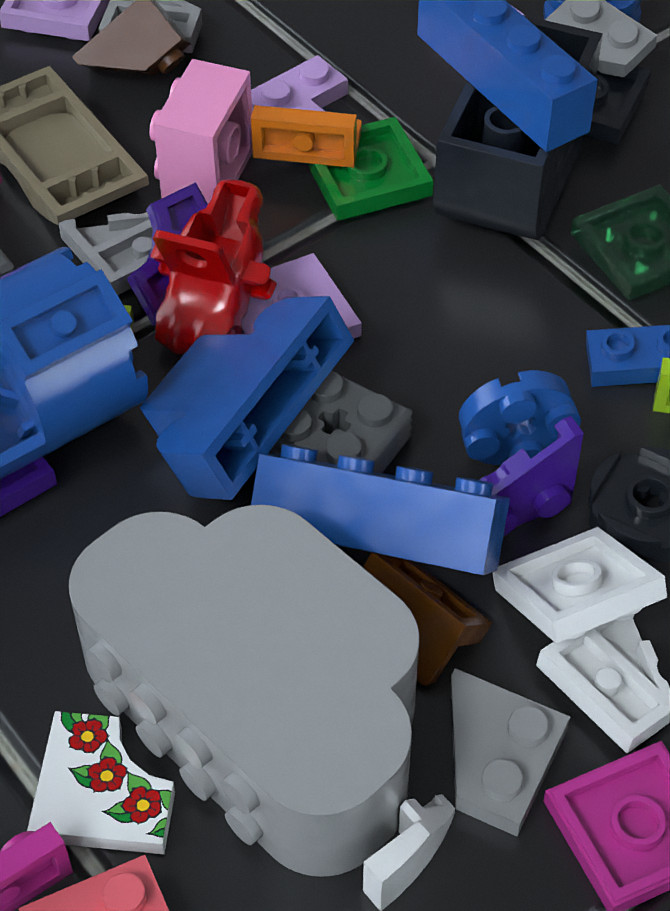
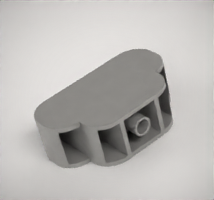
M250 505L236 508L219 516L206 527L189 517L177 513H143L118 523L83 550L75 561L70 573L69 595L85 664L91 679L95 683L94 690L96 695L112 714L119 716L124 712L137 725L136 731L138 736L154 755L161 758L167 754L180 767L179 772L183 781L198 798L205 801L211 797L226 811L225 819L243 842L252 845L257 841L275 860L288 869L304 875L324 877L339 875L357 868L389 841L399 828L400 806L408 799L411 725L415 714L419 630L416 620L410 609L399 597L301 516L287 509L271 505Z

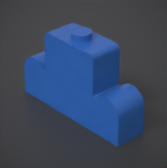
M330 296L291 297L275 302L257 316L253 324L254 332L251 334L203 335L199 337L142 403L140 409L158 435L156 447L188 495L197 498L232 500L257 468L259 454H268L355 341Z

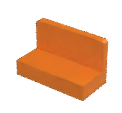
M254 105L251 115L253 158L354 168L362 131V121L357 119L356 114Z

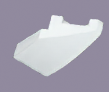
M442 794L435 795L432 801L424 807L416 799L405 800L400 806L398 832L400 835L364 861L363 892L380 911L399 897L419 876L442 843L455 814V808Z

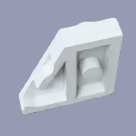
M634 615L619 617L588 630L586 634L576 639L564 640L557 644L552 642L540 651L536 666L626 753L632 751L670 723V687L668 682L658 672V658L650 640L642 641L633 620Z

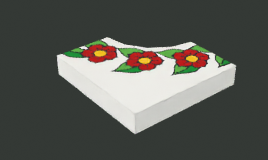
M55 711L27 831H36L51 822L65 842V845L164 854L175 797L174 782L148 775L129 759L122 745V727L119 717Z

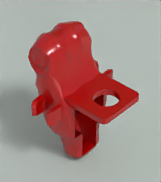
M233 179L220 181L214 188L212 199L207 207L190 217L180 235L156 230L153 236L155 246L150 256L157 262H160L158 266L159 273L169 277L165 299L156 314L155 340L174 354H185L193 343L203 335L241 334V320L248 311L251 297L268 300L274 293L277 283L269 278L270 267L262 263L264 254L263 238L258 222L263 205V196L260 189L254 184Z

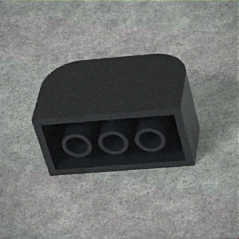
M523 15L594 77L597 76L603 33ZM467 81L437 139L433 200L435 213L517 236L540 240L574 165L584 135L545 152Z

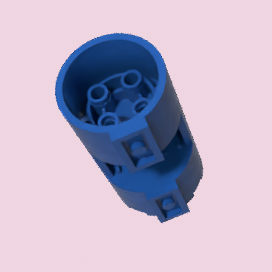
M60 247L0 277V480L138 406L146 400L148 395L147 374L142 370L135 373L132 364L133 353L131 349L138 346L130 328L133 320L102 269L95 271L88 262L76 266L71 261L74 258L69 247Z

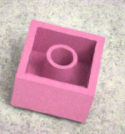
M192 59L182 77L175 78L171 86L169 98L162 110H156L153 114L149 130L150 139L155 141L157 158L154 166V176L160 180L161 198L196 182L209 204L212 199L213 190L220 181L239 179L253 153L250 71Z

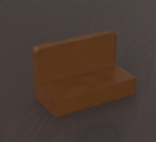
M372 552L363 566L367 572L399 597L413 614L419 630L417 681L424 686L432 685L437 681L458 646L480 643L492 625L490 620L412 560Z

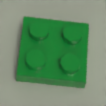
M396 117L362 125L354 168L307 163L337 221L433 196V179Z

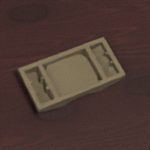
M50 66L0 86V164L6 166L17 179L32 207L49 221L59 225L58 223L64 220L74 219L149 185L148 175Z

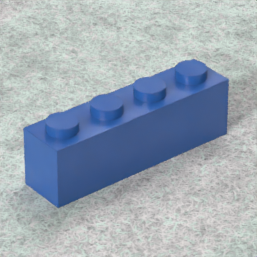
M419 0L417 35L545 152L590 132L598 79L507 1Z
M282 444L281 454H259L251 505H271L292 511L309 522L335 545L485 575L498 569L510 498L492 494L494 483L456 477L455 487L432 483L434 474L432 471L397 466L396 475L374 472V460L339 455L338 464L316 461L317 449Z

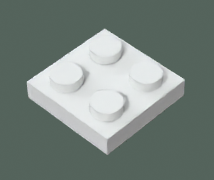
M599 527L498 566L497 571L492 572L495 590L556 644L564 640L579 638L586 634L588 630L619 617L634 615L643 607L667 598L665 576Z

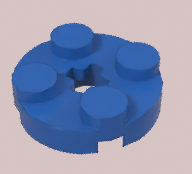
M529 370L518 372L520 382L510 383L501 387L499 378L478 388L467 398L459 411L461 437L469 458L487 464L502 465L504 461L522 448L530 458H533L557 440L558 431L554 425L559 421L571 416L577 425L580 426L581 417L566 382L561 377L550 372Z

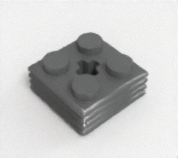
M331 371L268 454H281L282 444L297 445L317 449L316 461L338 464L339 455L374 460V472L383 473L411 437L410 430L412 426L410 423L412 418L410 416L413 412L411 409Z

